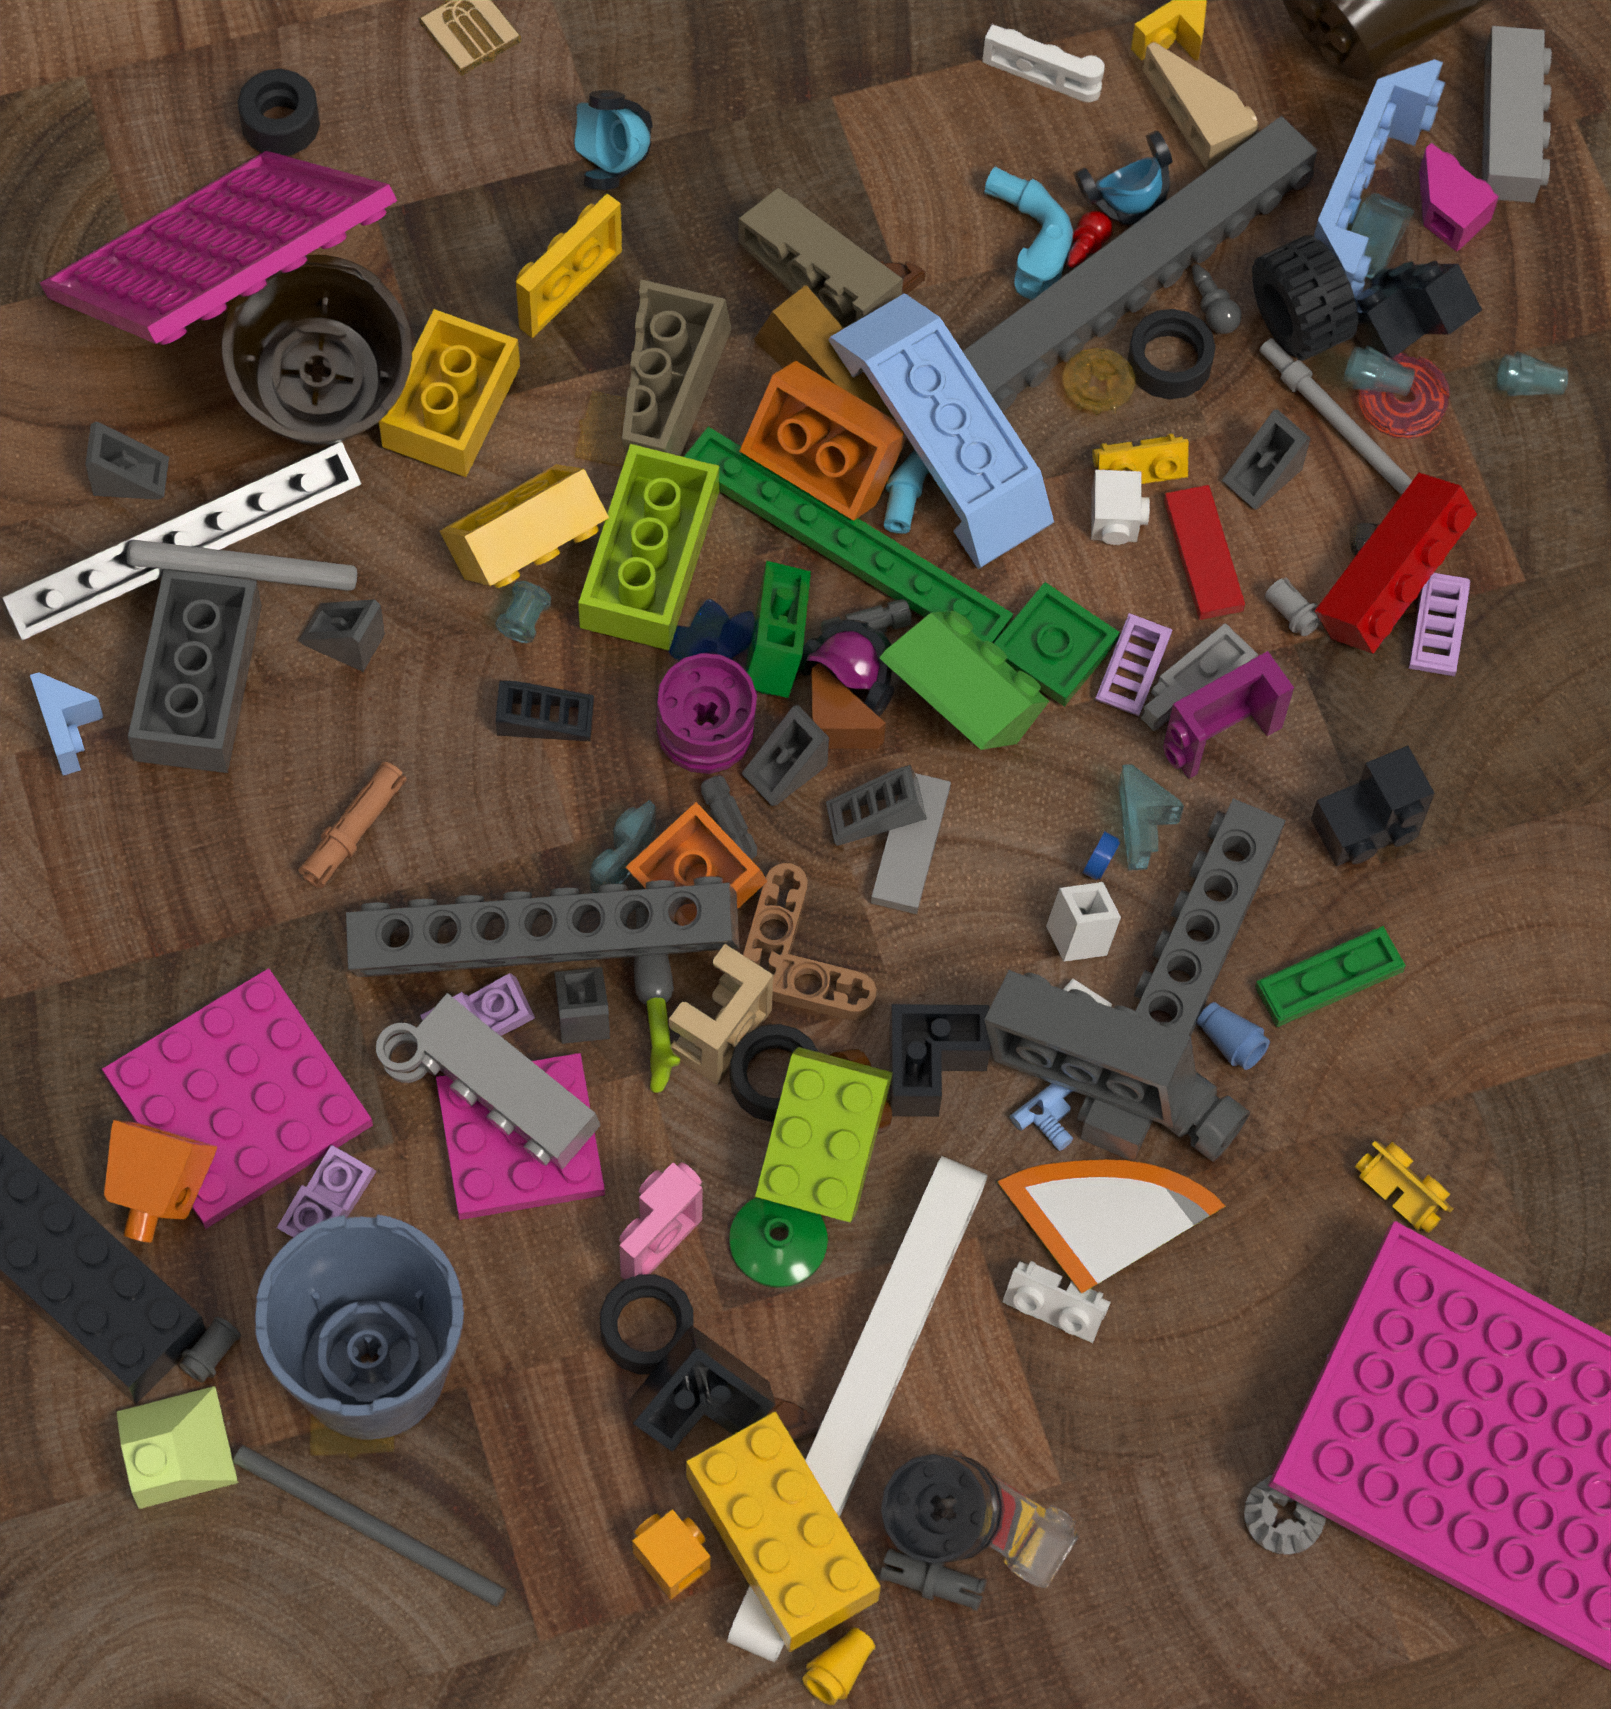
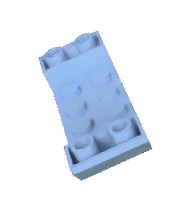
M1435 59L1377 80L1317 222L1314 236L1317 240L1323 242L1339 261L1350 282L1356 304L1358 303L1356 297L1363 291L1364 279L1372 258L1365 256L1369 238L1346 229L1348 224H1352L1361 203L1360 196L1363 189H1367L1376 167V164H1374L1378 154L1381 155L1383 153L1388 137L1415 146L1421 130L1430 131L1438 110L1437 104L1445 82L1438 80L1443 62Z
M904 293L828 339L853 378L865 372L962 521L953 532L978 569L1054 523L1040 469L938 315Z

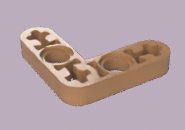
M792 863L775 865L765 877L768 882L763 885L743 956L760 966L762 951L771 954L768 970L774 975L772 1001L847 1020L866 1018L872 1013L876 1002V986L868 975L790 954L807 897L808 880L805 872ZM784 879H790L793 881L794 889H790L788 892L785 908L777 906L779 900L778 885H782ZM776 919L782 921L788 931L781 939L770 940L761 933L760 928L762 924L768 920ZM813 974L820 979L822 986L815 994L805 995L795 988L794 982L800 975ZM830 980L836 981L833 1000L826 999L829 994ZM853 987L862 989L861 996L863 998H859L856 1005L849 1004L848 995H846L851 993Z

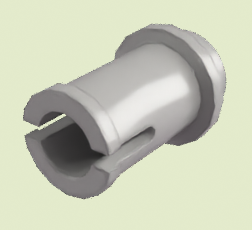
M1287 577L1279 579L1267 590L1265 594L1266 600L1271 602L1290 622L1289 629L1293 633L1299 632L1302 636H1307L1321 624V621L1314 612L1318 605L1316 603L1310 604L1293 587Z

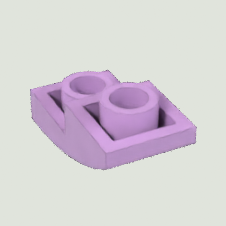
M510 973L470 996L461 992L453 997L500 1036L535 1019L517 978ZM431 1009V1010L425 1012L424 1014L420 1015L421 1018H422V1021L427 1017V1015H428L433 1009Z
M331 1145L307 1187L303 1185L300 1187L277 1228L294 1238L308 1227L321 1221L345 1215L347 1218L375 1175L376 1170Z

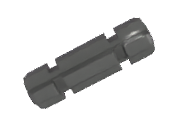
M899 599L888 602L887 608L877 605L845 614L846 619H843L865 621L875 630L887 632V627L892 626L893 629H898L911 624V611L906 600ZM839 616L821 622V633L823 634L833 625L842 623L843 620Z
M716 775L706 779L701 783V793L707 805L711 807L710 812L715 822L751 860L757 856V846L752 835L747 832V824L734 797L729 794L730 789L725 778L721 775Z

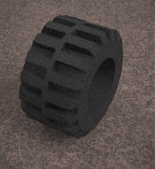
M1304 235L1254 260V265H1252V282L1258 308L1269 331L1289 355L1304 361L1353 338V335L1357 332L1358 325L1357 307L1353 290L1339 261L1323 242L1317 240L1315 236Z

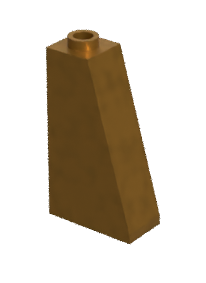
M807 285L803 286L772 311L754 340L782 368H785L794 361H798L895 420L865 372L853 378L828 339L844 328Z

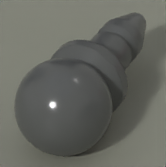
M1194 264L1192 266L1193 280L1203 297L1200 302V308L1206 313V322L1209 328L1218 334L1233 332L1241 322L1242 315L1239 306L1230 299L1227 290L1218 289L1208 271L1200 265Z

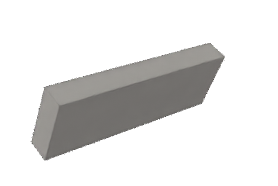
M917 773L915 775L918 778L927 819L889 830L871 897L872 904L913 914L918 913L951 787L950 781ZM903 794L898 796L897 802L904 800Z

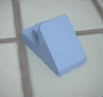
M40 672L30 675L63 776L81 770L76 753L85 751L77 727L103 718L98 698Z

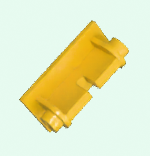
M1171 433L1167 434L1166 437L1140 440V446H1133L1132 442L1112 445L1103 443L1100 444V449L1092 450L1093 464L1095 468L1098 467V470L1141 472V484L1188 477L1189 441L1188 439H1183V437H1174V434Z
M1374 1141L1372 1145L1379 1153L1375 1158L1367 1153L1356 1164L1355 1168L1361 1172L1359 1178L1365 1181L1385 1200L1399 1187L1404 1194L1392 1207L1405 1217L1416 1230L1423 1228L1427 1233H1430L1441 1221V1218L1435 1214L1441 1207L1447 1212H1451L1454 1209L1445 1201L1450 1193L1429 1174L1421 1180L1408 1167L1414 1160L1394 1142L1385 1147L1382 1143Z

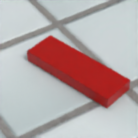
M1204 485L1165 493V508L1199 620L1244 612L1245 601L1210 486Z

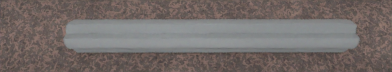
M142 540L130 541L127 549V562L132 566L171 569L347 591L353 590L357 582V568L353 565Z

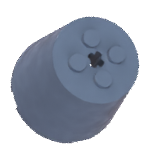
M345 1215L337 1216L312 1225L297 1234L277 1253L263 1275L256 1297L255 1330L262 1356L274 1377L325 1426L339 1434L357 1439L371 1440L397 1435L417 1424L428 1414L441 1394L463 1328L464 1312L460 1284L444 1252L433 1240L415 1227L401 1220L377 1215V1218H346ZM368 1353L372 1358L377 1353L379 1359L373 1363L369 1361L362 1363L360 1357Z

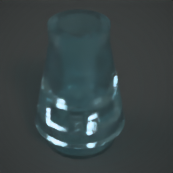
M1355 346L1346 366L1344 381L1352 383L1353 389L1398 393L1407 396L1414 380L1415 370L1399 364L1370 346H1367L1365 349Z
M1519 351L1515 352L1514 355L1505 354L1503 356L1497 376L1498 389L1507 391L1509 396L1563 395L1568 382L1567 368L1554 366Z

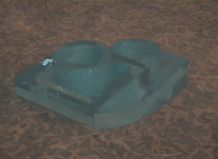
M650 800L638 809L636 807L629 808L617 819L613 828L614 848L616 850L607 849L594 860L591 870H589L590 889L593 893H598V887L601 885L623 884L631 875L626 866L649 846L656 827V806Z

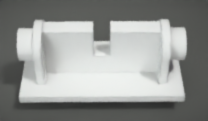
M1020 1261L1012 1273L1002 1303L1056 1326L1071 1335H1076L1093 1343L1101 1321L1104 1319L1111 1303L1102 1298L1104 1293L1089 1289L1081 1294L1072 1281L1067 1291L1058 1288L1063 1276L1038 1266L1033 1261L1029 1265Z

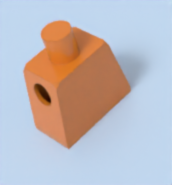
M113 1120L104 1196L108 1202L130 1208L123 1236L152 1243L159 1217L184 1220L192 1209L216 1154L217 1146L139 1122Z

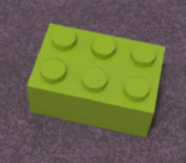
M798 1047L791 1055L755 1197L851 1223L857 1213L893 1072Z

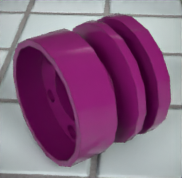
M700 653L683 658L667 671L659 685L656 733L661 749L674 764L690 772L711 774L729 769L744 757L752 743L757 694L752 678L740 664L723 655ZM710 718L714 720V724L706 721ZM697 719L705 723L700 726L697 724Z

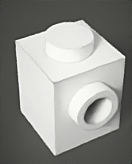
M1095 470L1091 501V540H1103L1111 545L1137 542L1140 525H1148L1150 509L1149 497H1141V472Z
M1103 882L1059 888L1046 927L1064 962L1107 956L1121 916Z

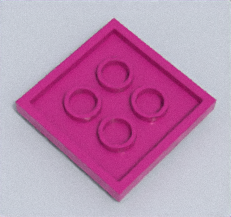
M581 1053L532 1061L590 1108ZM447 1075L436 1077L459 1220L605 1196L595 1133L563 1170L551 1160L544 1166L523 1148L527 1143L523 1137L514 1130L509 1136L501 1132L487 1119L486 1116L490 1111L477 1100L472 1106L467 1104L449 1087L453 1083L452 1079Z

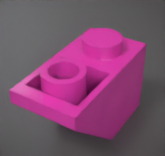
M1430 143L1425 149L1419 170L1423 225L1457 252L1491 221L1499 196L1493 192L1487 182L1475 178L1460 166L1453 155L1443 152L1433 143Z

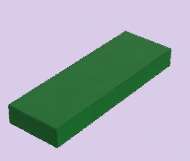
M1381 926L1256 981L1255 989L1275 1026L1280 1027L1403 973L1406 965L1384 926Z

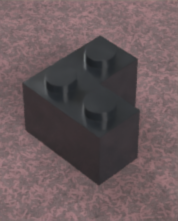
M1410 261L1393 269L1389 274L1391 279L1383 285L1371 287L1356 297L1358 302L1356 304L1358 325L1355 335L1368 359H1392L1425 334H1451L1481 312L1482 308L1459 264H1439L1438 261L1414 264L1413 261Z
M1405 746L1366 762L1359 783L1318 799L1311 816V821L1336 867L1349 861L1352 864H1359L1373 857L1378 849L1392 843L1395 847L1403 846L1417 838L1435 793L1409 746Z
M892 1004L889 1024L890 1072H893L890 1082L892 1116L939 1117L942 1100V1071H987L990 1041L984 1019L989 1011V1005Z
M693 1325L629 1399L633 1424L672 1452L704 1414L734 1435L766 1417L776 1405L770 1382Z

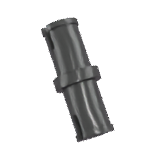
M891 1548L888 1549L883 1563L902 1568L903 1571L886 1565L885 1568L882 1567L880 1580L923 1592L922 1598L933 1600L936 1596L970 1607L975 1611L979 1609L983 1596L965 1591L963 1588L981 1594L985 1591L987 1579H980L946 1568L944 1563L933 1564L914 1560L906 1554L896 1552Z

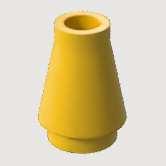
M854 1627L851 1628L844 1637L807 1664L808 1672L803 1676V1682L807 1689L817 1699L828 1705H834L838 1699H846L868 1656L875 1649L874 1642L862 1630Z

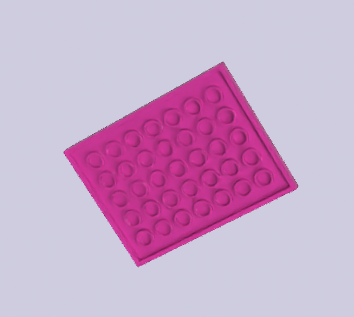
M265 151L45 279L40 284L48 299L155 344L160 342L164 345L182 337L186 333L185 326L197 319L209 320L224 312L227 308L225 303L239 294L245 297L260 291L267 285L265 279L281 270L282 273H286L302 266L307 261L305 255L319 247L328 249L341 243L347 237L345 232L359 223L365 226L378 221L386 215L385 208L395 203L397 199L387 183Z
M1394 1221L1389 1225L1268 1486L1611 1671V1337Z

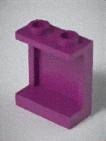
M1268 651L1173 703L1163 750L1170 764L1175 769L1181 768L1188 779L1198 774L1206 740L1252 715L1267 737L1283 728L1294 687Z

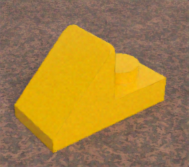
M1172 0L1138 21L1134 26L1131 50L1142 61L1145 59L1147 45L1156 42L1165 49H1168L1176 39L1195 61H1198L1203 38L1207 0Z

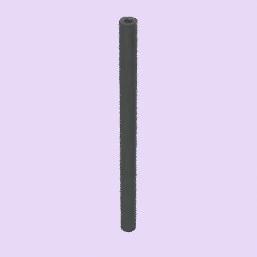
M242 1445L236 1453L233 1461L236 1465L493 1606L498 1607L506 1593V1588L252 1449Z

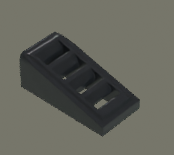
M499 680L496 710L497 736L591 742L594 695L518 681ZM513 704H521L520 715L512 714ZM532 705H541L539 719L531 718ZM551 706L560 707L558 722L550 721ZM570 707L579 708L577 726L568 724Z

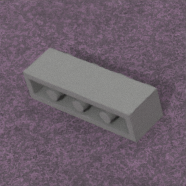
M1492 26L1485 48L1482 180L1487 182L1493 192L1499 196L1498 200L1535 203L1540 186H1547L1550 160L1543 159V148H1548L1550 122H1543V111H1548L1551 98V86L1544 85V75L1549 74L1551 65V48H1544L1545 30Z

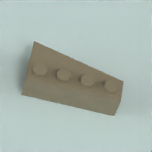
M779 188L739 218L738 243L792 294H795L803 286L807 285L843 328L850 326L902 295L903 279L805 208L799 200L790 197Z
M641 279L639 288L640 304L639 312L636 314V338L634 351H632L631 380L627 391L622 441L626 455L630 444L681 456L732 330L727 303L724 298Z

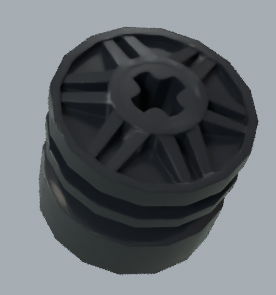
M930 1454L912 1458L892 1475L884 1488L881 1505L885 1531L895 1546L914 1560L933 1564L973 1558L991 1546L1002 1528L1005 1511L1001 1486L991 1471L973 1458L954 1454ZM943 1499H955L957 1501L952 1507L953 1511L957 1514L956 1517L942 1516L946 1509L942 1502Z

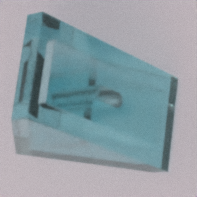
M1375 192L1362 203L1351 232L1369 238L1365 256L1372 258L1366 277L1370 279L1377 272L1386 268L1415 209Z

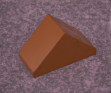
M820 663L812 668L811 719L829 737V749H878L884 743L886 723Z

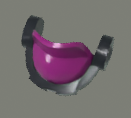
M843 620L842 623L828 628L818 638L815 637L808 640L803 646V654L797 671L806 676L812 673V668L818 663L825 664L846 687L870 689L864 704L880 717L887 708L894 693V687L890 685L892 669L880 659L883 652L892 645L881 630L877 631L869 626L868 622Z

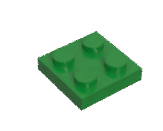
M1044 582L994 644L1006 654L1007 659L1005 662L1016 672L1022 671L1033 677L1040 684V691L1065 707L1116 645L1120 632Z

